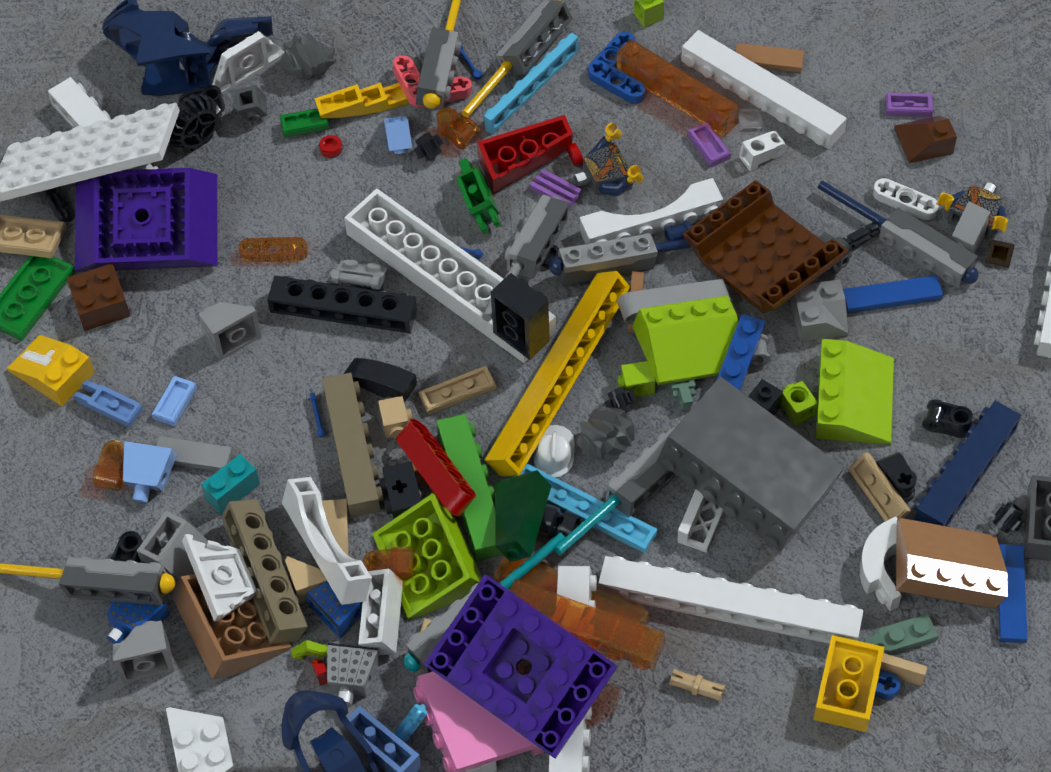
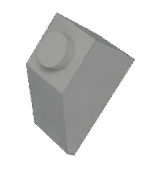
M969 201L953 232L951 240L975 254L984 240L991 212Z

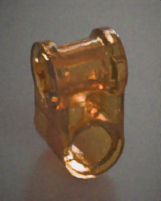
M444 107L437 112L438 134L453 142L457 147L461 149L467 148L468 142L474 136L480 134V128L473 120L464 117L453 108Z
M111 440L104 444L93 474L94 487L120 491L123 484L124 446L121 442Z
M394 547L391 549L369 551L363 558V564L367 571L390 569L399 578H409L413 576L414 549Z

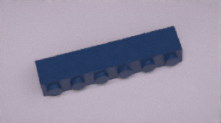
M996 400L990 408L986 406L979 416L980 422L977 426L973 424L966 434L967 440L964 443L960 442L953 452L954 458L951 461L947 460L940 470L941 476L938 479L934 478L927 488L928 494L925 498L921 496L914 506V510H916L914 521L948 527L1018 428L1021 414Z

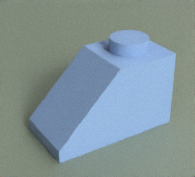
M406 115L383 119L389 151H394V154L408 152L407 149L412 148Z

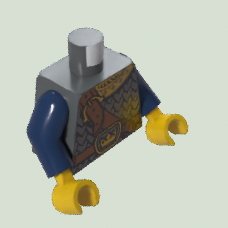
M609 123L606 126L605 132L607 136H603L584 157L583 172L574 174V180L578 188L590 184L595 195L620 196L626 190L632 189L633 182L641 183L644 176L640 173L642 169L637 165H632L629 168L616 142L612 143V139L617 140L622 136V131L616 129V124Z
M985 183L983 188L971 185L966 191L962 190L952 196L948 193L940 194L936 205H943L946 211L950 209L947 223L957 226L966 205L970 201L991 212L984 239L990 240L994 229L1002 230L1003 233L1006 231L1008 219L1005 208L1000 205L1002 198L996 195L997 187L994 184Z

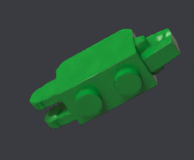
M467 158L459 161L463 174L457 176L456 180L467 208L477 221L483 234L489 232L488 226L485 223L489 219L497 228L502 226L498 216L500 212L484 174L478 167L473 168Z

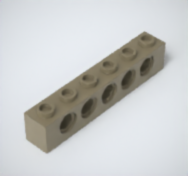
M257 499L229 501L221 517L232 546L240 549L257 591L252 598L270 645L299 641L308 627L307 619L302 614L298 604V596L292 589L289 574L285 571L281 554L273 541V533L269 530L266 523L265 513L260 508Z

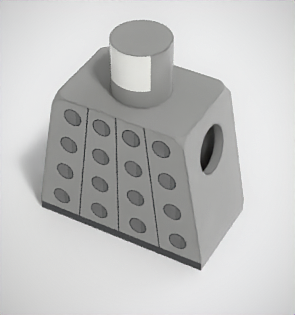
M328 643L327 683L329 692L338 694V697L343 698L348 708L352 707L354 696H367L380 662L378 648Z

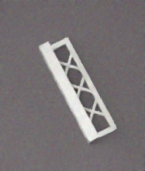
M695 489L678 529V543L707 553L724 511L720 507L717 510L716 506L718 505L714 502L708 501V504H705L706 499L702 493ZM712 508L715 514L714 519L704 522L700 515L701 512ZM701 529L706 534L704 543L690 539L693 532Z

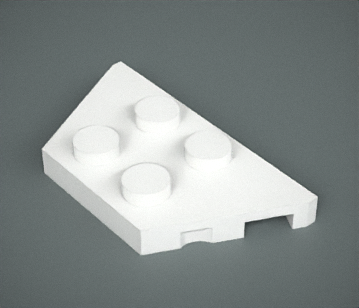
M258 31L221 54L212 85L218 86L223 95L280 60L284 51Z
M184 535L182 539L183 545L214 622L219 621L254 597L257 590L240 549L222 546L210 540L205 544L193 540V535Z
M171 707L166 708L178 772L234 771L223 717Z

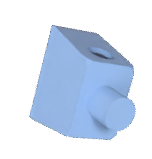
M125 441L123 482L130 487H135L133 501L147 503L150 490H164L177 453L172 448Z

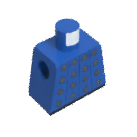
M328 582L306 594L308 606L339 639L361 617L363 602L341 605Z
M113 601L106 615L110 625L113 627L107 635L108 640L113 644H117L124 640L136 626H140L147 621L163 622L170 615L166 603L163 601L162 605Z

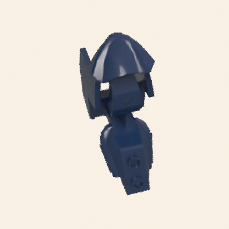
M137 0L122 1L104 19L102 24L105 37L112 40L135 58L137 66L143 65L146 67L141 93L152 96L182 94L212 85L211 72L216 64H219L222 53L258 31L266 37L273 35L272 16L227 18L219 23L210 35L209 40L203 42L189 32L188 23L174 11H143L139 9ZM180 62L184 67V70L180 69Z
M308 690L300 691L290 696L285 704L281 724L282 741L284 747L290 751L293 750L297 763V772H311L300 747L298 736L300 729L312 714L322 710L332 716L335 725L343 733L342 736L331 727L325 733L310 741V745L323 771L366 772V769L367 772H379L374 762V750L346 717L349 712L343 698L329 693Z

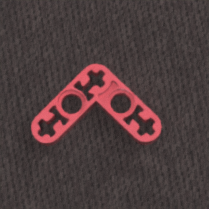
M401 55L395 57L392 70L408 102L414 107H425L416 104L417 86L420 78L416 65L408 56ZM463 76L454 77L453 85H448L451 87L450 99L445 100V102L469 97L472 88L471 80ZM412 79V80H415L416 82H415V83H408V82H406V80Z

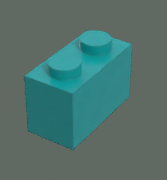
M239 454L204 481L201 486L205 499L222 515L229 501H240L259 486L260 482L257 470Z

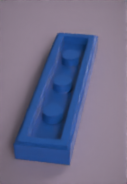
M937 275L843 289L847 313L936 301L943 298V292Z
M999 544L1007 570L1008 597L998 605L999 642L1026 643L1028 638L1024 546Z

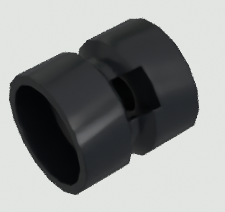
M546 504L538 536L551 539L557 534L562 533L566 537L580 525L581 516L569 511L561 513L560 508Z

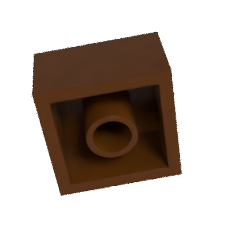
M113 263L66 278L84 331L130 317V312Z

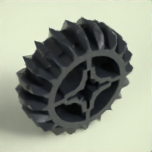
M201 93L197 95L191 94L189 98L184 97L181 103L177 102L180 111L169 144L178 151L186 153L189 150L194 151L196 147H201L204 142L207 143L208 139L213 137L214 131L218 130L217 125L221 123L222 113L220 112V107L211 97Z

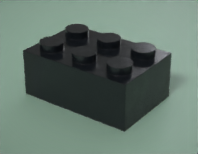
M510 273L490 291L493 333L527 359L531 360L550 342L549 303L547 297L542 292L535 291L523 278H517Z

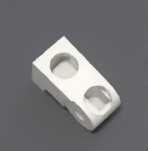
M776 131L768 132L742 142L739 158L748 170L752 171L757 169L759 164L771 158L776 159L782 156L787 150V145Z

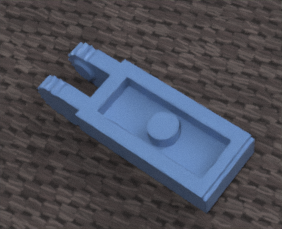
M85 380L82 386L84 390L93 394V396L89 397L80 392H76L73 396L83 406L128 428L131 427L143 411L140 403L88 380Z

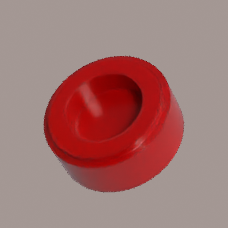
M327 135L319 142L320 153L326 158H335L342 152V141L335 135Z
M574 142L568 145L566 149L573 165L576 167L582 165L583 156L577 144Z

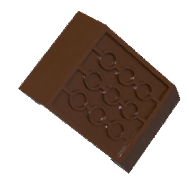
M754 180L683 233L684 239L701 263L762 313L777 309L849 254V251L833 238L824 243L777 207L773 202L771 191L757 180Z

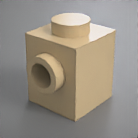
M403 396L378 401L385 438H396L412 418L411 409H405Z

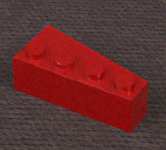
M562 115L478 141L477 156L492 193H496L566 152L567 146L573 142V132L566 116Z

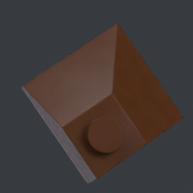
M934 116L894 125V130L909 164L954 153L957 136L948 118Z

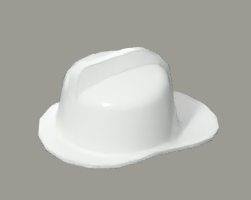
M550 425L534 450V464L537 469L553 477H561L568 473L573 465L575 447L574 436L570 430L559 425Z

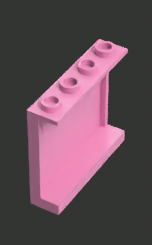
M429 672L417 677L416 687L413 688L414 696L417 703L421 702V704L426 706L425 710L428 714L424 721L427 726L431 725L434 732L433 742L435 747L442 751L444 756L442 761L446 772H463L532 750L534 756L544 753L541 748L435 672Z

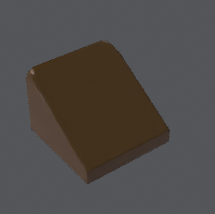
M991 239L985 263L1009 268L1015 244Z

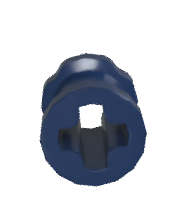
M683 221V224L674 227L665 226L664 234L666 241L684 239L683 233L691 228L689 221Z

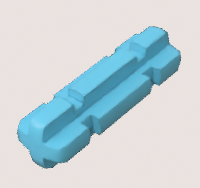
M415 704L397 727L394 734L407 742L427 716L426 706L424 704Z

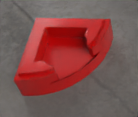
M319 658L311 661L319 685L328 684L327 669L322 659Z

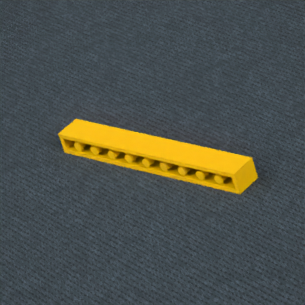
M618 271L602 272L595 275L485 458L488 465L499 476H519L618 310L617 299L621 295L628 293L631 288Z

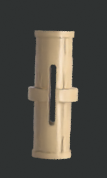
M677 669L673 670V676L671 675L669 682L670 686L673 685L691 691L694 696L700 694L721 702L725 685L705 680L699 674L696 677Z

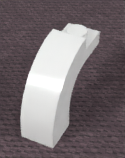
M896 516L880 524L868 536L863 547L859 570L861 584L866 594L868 595L875 591L879 602L885 604L889 611L898 608L901 599L900 592L896 591V586L884 567L885 561L896 554Z

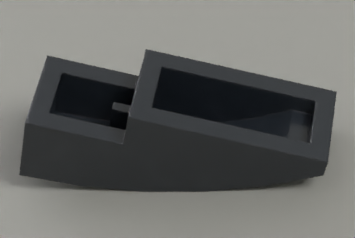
M354 358L344 374L351 373L353 382L358 381L359 387L382 398H385L386 395L392 398L403 396L404 403L417 386L416 374L377 360Z

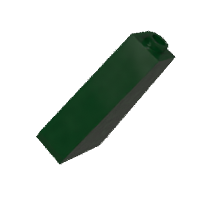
M538 470L496 483L495 546L510 562L531 557L552 487Z

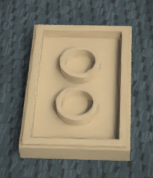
M0 215V252L53 258L67 229L66 222Z

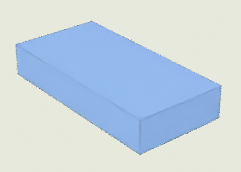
M174 376L151 414L152 418L175 427L197 389L196 383Z

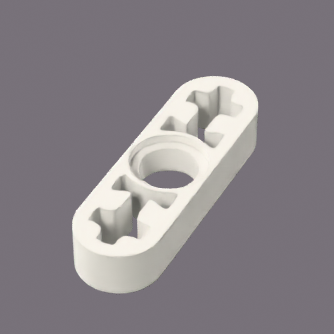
M886 178L879 179L874 184L873 196L877 201L896 209L899 207L910 215L922 220H932L937 216L939 205H936L937 200ZM901 196H908L912 201L904 203L899 198Z

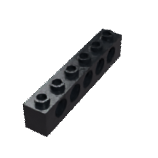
M274 276L267 298L270 313L411 334L417 312L416 297L409 294H396L384 290L363 289L358 286L348 287L334 283H321L311 279H294L290 276Z

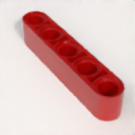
M411 418L396 437L397 443L443 506L450 513L461 516L475 499L476 493L426 426L418 420Z

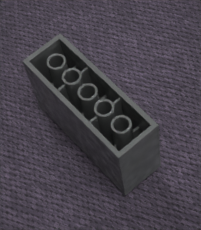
M721 376L668 435L657 459L666 470L675 473L686 485L694 487L702 493L706 500L714 502L723 509L725 514L734 517L749 532L758 535L769 547L775 548L780 553L830 492L844 469L842 465Z

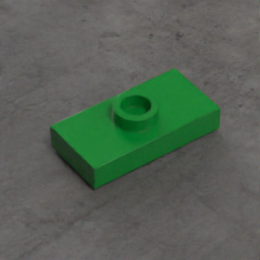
M318 108L279 115L284 138L329 129L327 118H321Z

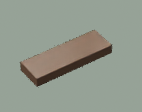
M737 43L736 53L763 69L802 72L804 50Z

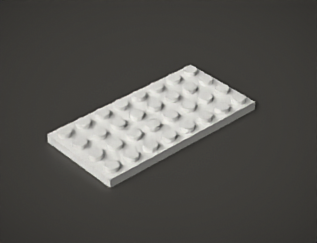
M165 103L150 110L141 109L131 115H119L112 120H99L89 126H77L70 131H58L47 137H35L28 142L11 144L0 164V202L163 160L180 111L177 103L169 105Z

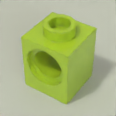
M634 0L633 13L644 28L664 20L663 0Z
M648 361L621 365V375L617 376L619 387L624 386L626 392L632 389L635 397L655 394V378Z
M803 381L789 384L783 388L781 407L795 426L816 416L818 402Z

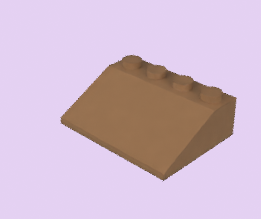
M898 518L896 591L995 609L1008 597L1007 570L997 537L995 535Z
M196 575L180 577L171 596L212 679L236 675L290 650L289 642L270 645L253 598L219 621L214 622Z

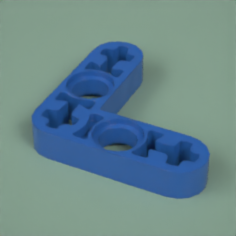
M621 32L589 64L588 77L592 82L627 102L638 104L645 99L644 84L617 69L633 52L635 46L634 36L629 32ZM613 54L617 56V59L608 60L606 56ZM613 79H620L622 83L614 85L611 81Z

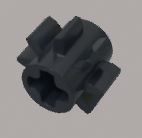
M427 132L415 140L417 147L413 150L419 159L425 157L429 161L442 152L440 145L443 142L438 134L432 136L430 132Z
M624 386L607 393L609 400L604 403L606 407L618 408L625 411V413L634 409L632 403L636 401V397L632 389L626 392Z
M1008 501L1006 505L998 503L991 512L995 515L992 522L1005 533H1008L1010 530L1013 532L1018 531L1025 523L1021 519L1024 512L1011 501Z

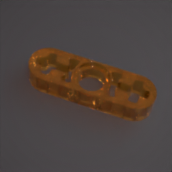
M301 237L246 238L238 246L240 257L246 262L301 261L308 255L307 243ZM271 246L280 248L276 253L267 252V249Z

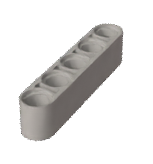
M717 279L628 292L621 295L617 299V303L625 323L633 324L639 308L727 295L732 304L733 300L725 281Z

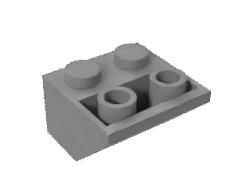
M165 511L137 549V553L141 563L149 564L150 562H156L161 564L166 572L172 575L175 582L178 583L181 576L195 573L182 542L184 535H193V540L207 544L208 540L190 523Z

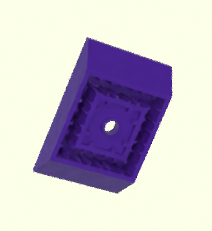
M193 168L122 170L76 182L75 271H90L112 263L115 270L218 266V175ZM141 211L149 213L148 219L144 222H139L136 219Z
M484 574L424 662L426 667L555 759L618 668L594 648L486 574ZM524 659H528L532 664L531 671L526 675H522L518 670L519 663Z

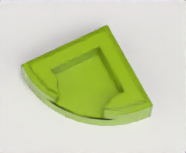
M305 640L291 649V658L304 660V656L317 655V659L327 656V646Z

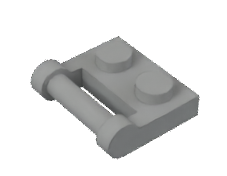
M355 260L341 261L338 267L332 270L331 283L339 284L344 282L371 286V289L379 290L387 278L388 267H381L377 263L361 264Z

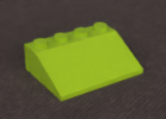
M727 295L639 308L632 327L657 384L662 385L718 376L738 326V318Z
M822 339L819 356L815 439L891 445L893 357L849 341Z
M434 493L372 533L386 568L390 569L403 581L401 603L407 618L410 620L450 605L458 599L461 600L482 579L454 514L450 513L443 506Z

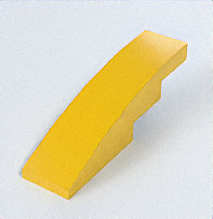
M381 83L363 89H359L358 84L314 98L321 118L366 115L410 104L399 83L384 88Z

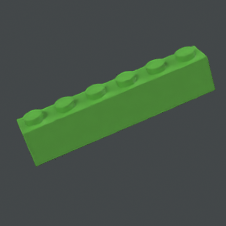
M466 414L437 420V435L442 449L476 493L475 499L462 514L475 562L501 556L503 554L495 546L496 508L493 504L495 493L493 486H488L486 479H489L486 464L481 465L479 459L482 458L480 444H475L473 437H476L473 422L468 423Z

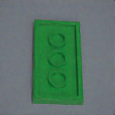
M29 256L0 293V331L23 341L67 284L66 278L73 276L76 272L75 266L54 256L53 258Z

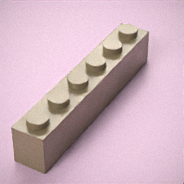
M351 373L322 378L350 517L380 512L379 502L384 500L381 486L376 487L374 481L378 480L379 476L376 465H371L370 459L374 458L372 444H366L365 438L370 437L367 422L362 423L361 417L365 416L363 402H357L356 396H361L358 381L353 382Z

